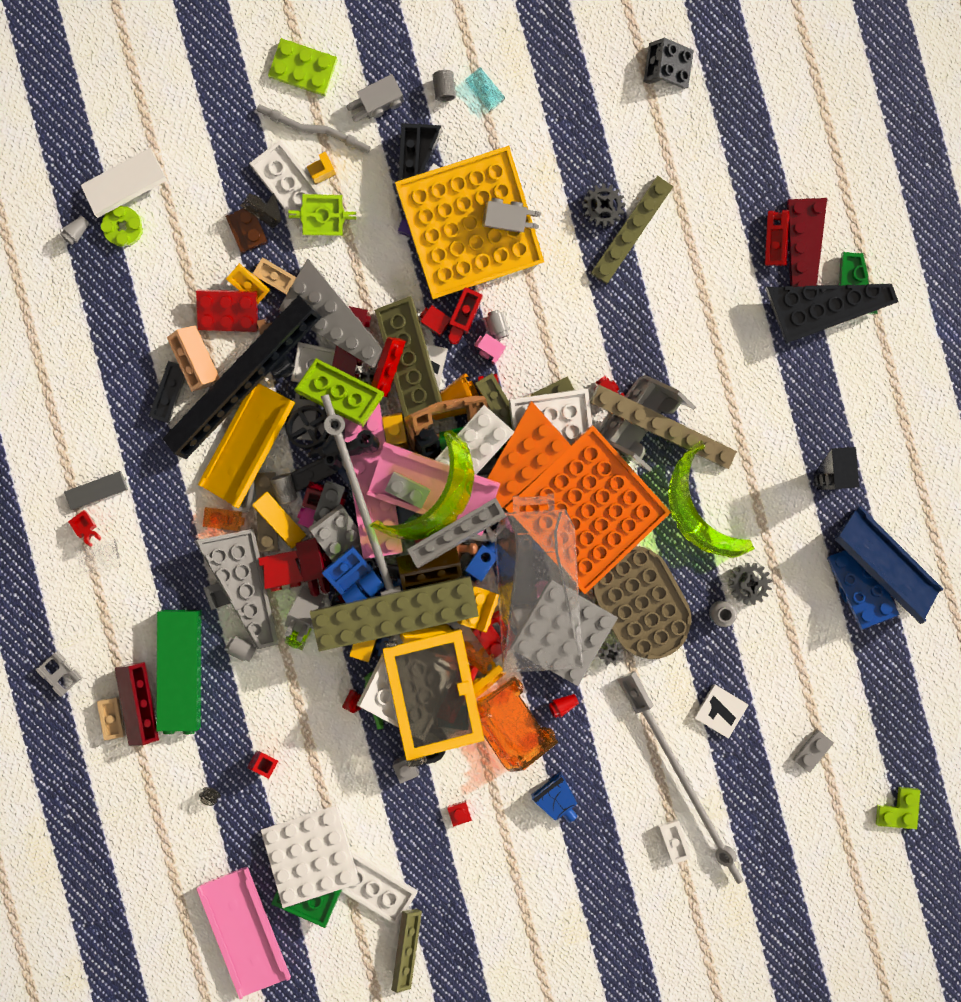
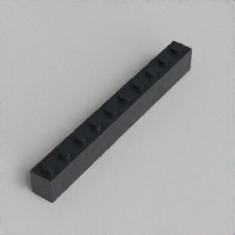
M298 295L182 419L169 430L163 440L175 455L187 459L322 318L308 301Z

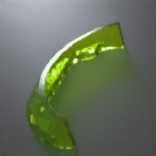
M452 430L446 431L443 434L449 450V474L445 488L432 508L419 518L404 524L388 526L377 520L372 522L370 527L394 538L417 540L427 538L455 522L458 515L463 513L470 500L474 482L473 463L467 443Z
M700 440L683 454L674 468L668 492L670 511L673 519L677 522L678 529L689 542H692L707 553L730 558L739 557L755 549L751 540L733 538L716 531L702 519L692 502L689 490L691 464L695 454L706 448L703 441Z

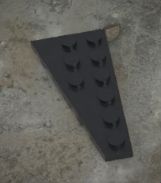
M892 283L765 288L785 344L899 302Z

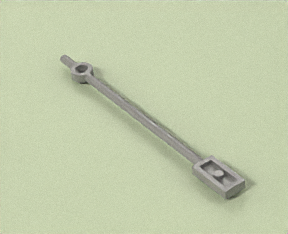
M329 394L321 396L327 414L324 428L335 437L386 590L380 593L385 595L402 591L400 585L393 586L342 435L345 421L341 416L335 414ZM337 421L339 423L338 428H332L331 422Z
M634 671L619 677L617 680L635 713H643L718 849L715 853L717 861L729 868L737 884L742 883L744 879L734 863L737 859L736 852L730 846L724 845L650 711L654 704L638 675Z

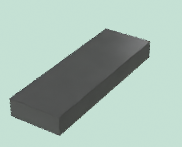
M122 471L64 491L70 510H75L128 490Z

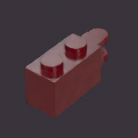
M315 538L295 543L297 548L296 554L301 566V575L304 582H308L310 594L316 597L320 594V589L322 593L327 594L330 591V584L322 574V570L332 563Z

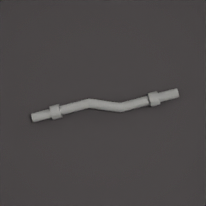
M261 104L257 107V112L270 117V120L276 123L281 122L299 132L327 134L344 142L346 146L352 149L357 148L367 154L370 151L371 146L358 141L357 137L351 134L348 136L329 126L301 124L282 115V112L277 109L272 110Z

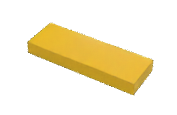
M267 491L251 504L291 549L296 546L295 543L300 542L306 536Z

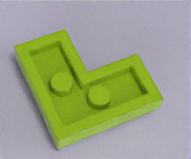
M898 787L897 806L877 805L876 825L917 829L921 790L918 788Z

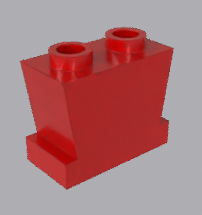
M296 550L258 558L259 565H264L265 589L270 588V591L273 592L282 590L283 585L289 584L290 588L302 585L301 582L304 580L301 575V566Z

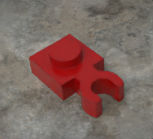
M83 510L68 521L79 538L84 537L83 540L88 546H93L90 542L93 536L99 541L101 540V536L93 531L97 525L87 511Z

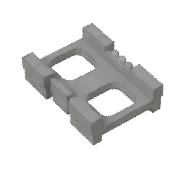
M57 651L36 671L43 679L46 678V681L51 686L53 685L52 689L62 697L83 677L76 669L72 670L73 667H70V664L65 662L66 658L60 651ZM53 659L59 665V669L50 674L46 670L45 665ZM65 674L73 680L72 684L66 689L58 682Z

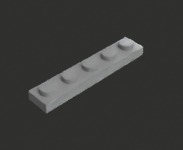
M494 498L408 548L407 551L416 567L420 568L507 516L498 500Z

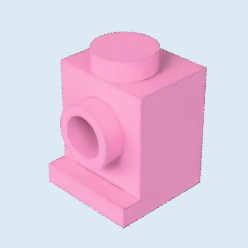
M485 334L484 337L480 336L474 345L480 351L479 354L487 360L492 358V364L494 365L506 348L505 345L488 334Z

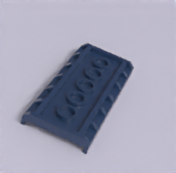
M861 506L849 515L834 540L919 624L925 623L929 610L938 593L943 591V588Z

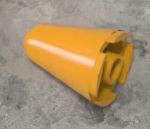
M466 373L462 374L440 392L442 401L479 396L472 380L469 382L466 380L469 377ZM466 408L432 415V418L440 420L467 414Z

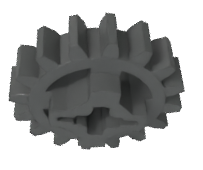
M602 184L601 189L595 185L594 192L589 190L587 193L589 197H584L583 201L587 203L582 206V209L587 210L584 213V217L590 216L588 222L595 221V227H598L599 223L602 224L603 228H606L607 223L612 227L614 220L619 222L621 219L619 215H623L625 212L621 209L626 206V203L621 202L624 195L618 196L619 189L613 191V185L606 188L605 184ZM614 200H615L616 205H617V209H616V210H615V208L613 207V201H614ZM591 201H592L593 204L595 205V210H594V212L592 211V208H591ZM606 203V204L608 205L607 208L604 207V208L602 209V208L600 207L601 204L603 205V204Z
M745 562V567L738 565L739 571L732 570L734 577H729V580L733 581V584L728 585V587L734 589L731 595H738L737 601L740 602L743 599V604L747 605L750 601L752 605H756V600L761 603L763 602L762 596L769 597L766 591L772 590L768 586V583H771L772 580L767 579L770 573L763 572L764 566L757 568V563H753L750 566V563ZM753 571L757 572L761 578L755 577ZM750 580L754 581V584H752L750 587L747 586V583H749ZM739 589H744L748 597L743 595Z

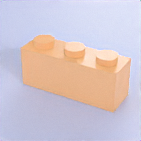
M196 326L177 329L167 337L191 392L210 387L219 380L218 372Z

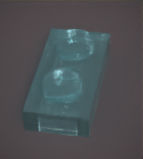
M481 67L465 79L466 84L489 112L505 100V96Z

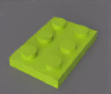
M281 38L268 76L271 79L325 97L338 59L336 56Z

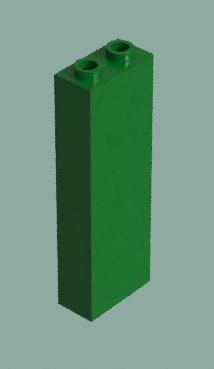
M201 610L157 611V731H163V734L167 735L175 734V731H183V734L186 735L195 734V731L201 728Z

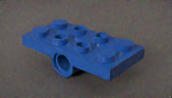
M353 545L322 570V574L342 595L346 603L380 596V592L386 590L383 579Z
M846 550L827 558L839 583L841 597L846 604H849L860 630L900 615L890 594Z

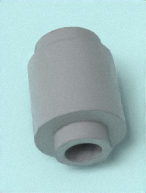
M494 310L487 313L488 317L485 320L490 335L496 340L509 336L508 331L510 329L504 312Z
M235 636L234 639L230 637L225 647L228 649L227 654L243 662L245 660L250 662L257 649L252 643L238 636Z

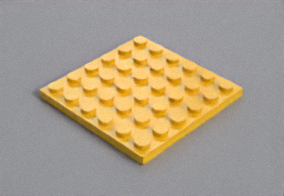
M510 146L395 182L432 299L544 263L535 229L525 228L524 232L519 233L482 226L485 202L491 201V198L502 199L504 204H511V201L523 203L522 207L528 208ZM529 215L526 216L527 223H533Z

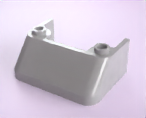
M646 375L639 377L625 395L626 398L659 414L661 412L672 414L678 409L680 404L693 410L696 408L681 391ZM612 414L601 429L600 434L625 458L649 472L652 470L642 460L645 455V447L640 444V441L648 431Z

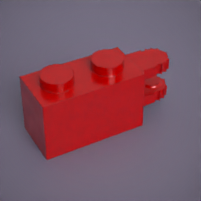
M467 287L464 288L449 322V327L452 329L448 338L452 345L459 344L463 333L468 334L483 300V294Z

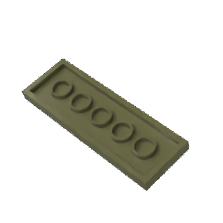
M409 296L375 309L384 345L387 337L400 338L406 341L394 375V382L404 418L430 405L441 402V395L413 298Z

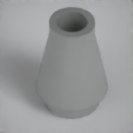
M80 216L63 227L60 235L69 244L73 245L79 241L90 223L83 216Z

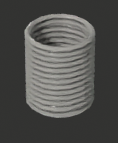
M444 69L434 72L432 76L435 100L439 102L454 100L456 98L453 71Z
M280 474L270 479L278 504H286L298 498L291 474Z

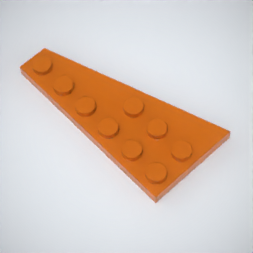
M530 401L514 430V434L507 441L494 467L487 476V479L500 483L496 499L502 508L572 447L532 401Z

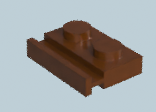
M252 205L225 216L242 254L268 243Z

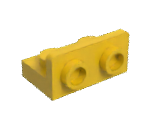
M473 586L479 617L460 620L457 623L486 633L491 624V618L497 606L499 594Z

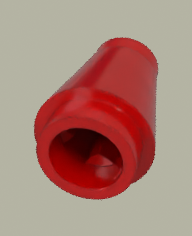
M575 694L554 699L548 706L554 718H561L576 707L579 702Z

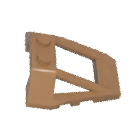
M471 396L441 401L405 417L404 420L412 452L417 453L414 436L418 435L421 430L428 429V426L433 424L432 415L466 408L469 422L483 405L487 407L486 398L484 396ZM433 447L426 448V452L433 450Z

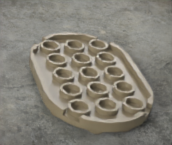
M640 546L634 547L593 586L594 595L599 607L618 617L612 627L616 638L633 655L647 659L664 658L676 652L686 641L692 621L689 605L665 561L652 550Z

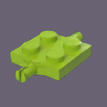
M302 194L301 209L288 210V214H296L288 215V219L299 218L301 220L302 235L343 236L344 219L356 220V216H349L356 215V211H344L342 195Z

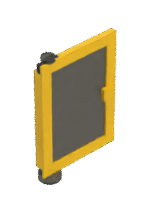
M458 629L398 644L397 640L386 642V647L382 648L407 766L414 767L426 763L427 755L484 741L462 630Z

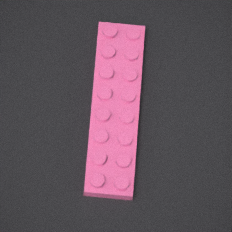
M379 402L364 427L344 417L342 418L345 421V442L354 440L358 433L363 430L372 432L380 442L377 451L350 456L382 554L387 556L403 553L396 505L367 495L383 444L386 442ZM353 493L362 555L364 559L374 558L375 555Z

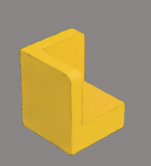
M326 151L319 154L320 160L307 166L315 185L336 175Z

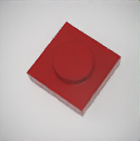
M466 800L447 806L453 827L472 821Z

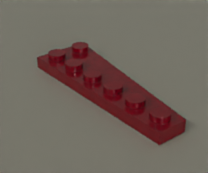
M827 198L787 200V210H789L790 286H817Z

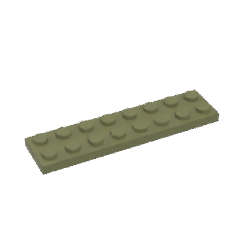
M470 576L310 611L319 652L479 617Z

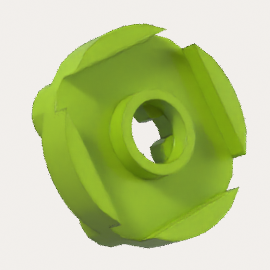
M119 206L105 214L101 223V230L112 244L121 247L135 244L142 236V220L133 209ZM126 222L125 226L127 229L119 231V223Z

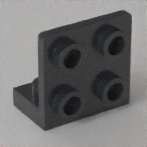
M665 37L649 43L644 82L651 84L664 80L683 89L688 88L693 49Z

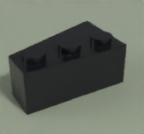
M401 123L398 181L427 171L442 133L441 125Z
M856 447L832 448L817 468L816 475H814V484L817 486V490L859 487Z

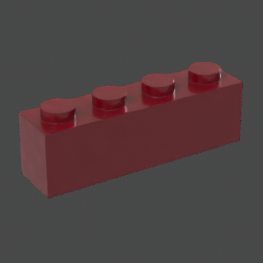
M349 306L363 326L369 328L372 316H369L368 310ZM336 345L332 366L359 379L360 374H357L358 366H362L363 361Z
M145 662L115 667L128 745L143 746L158 741L159 736Z

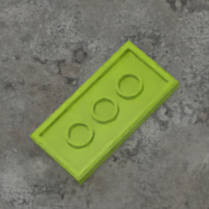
M317 358L294 389L297 394L323 407L321 396L329 394L335 413L364 427L384 396L383 391Z

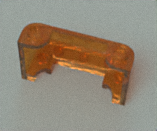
M515 676L476 700L484 738L501 764L509 772L524 771L558 743L554 731L550 728L540 727L520 696L523 693V684Z

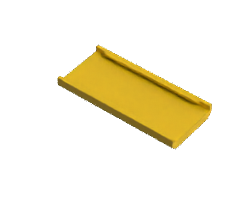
M259 383L240 404L198 485L230 503L232 506L239 508L295 402Z

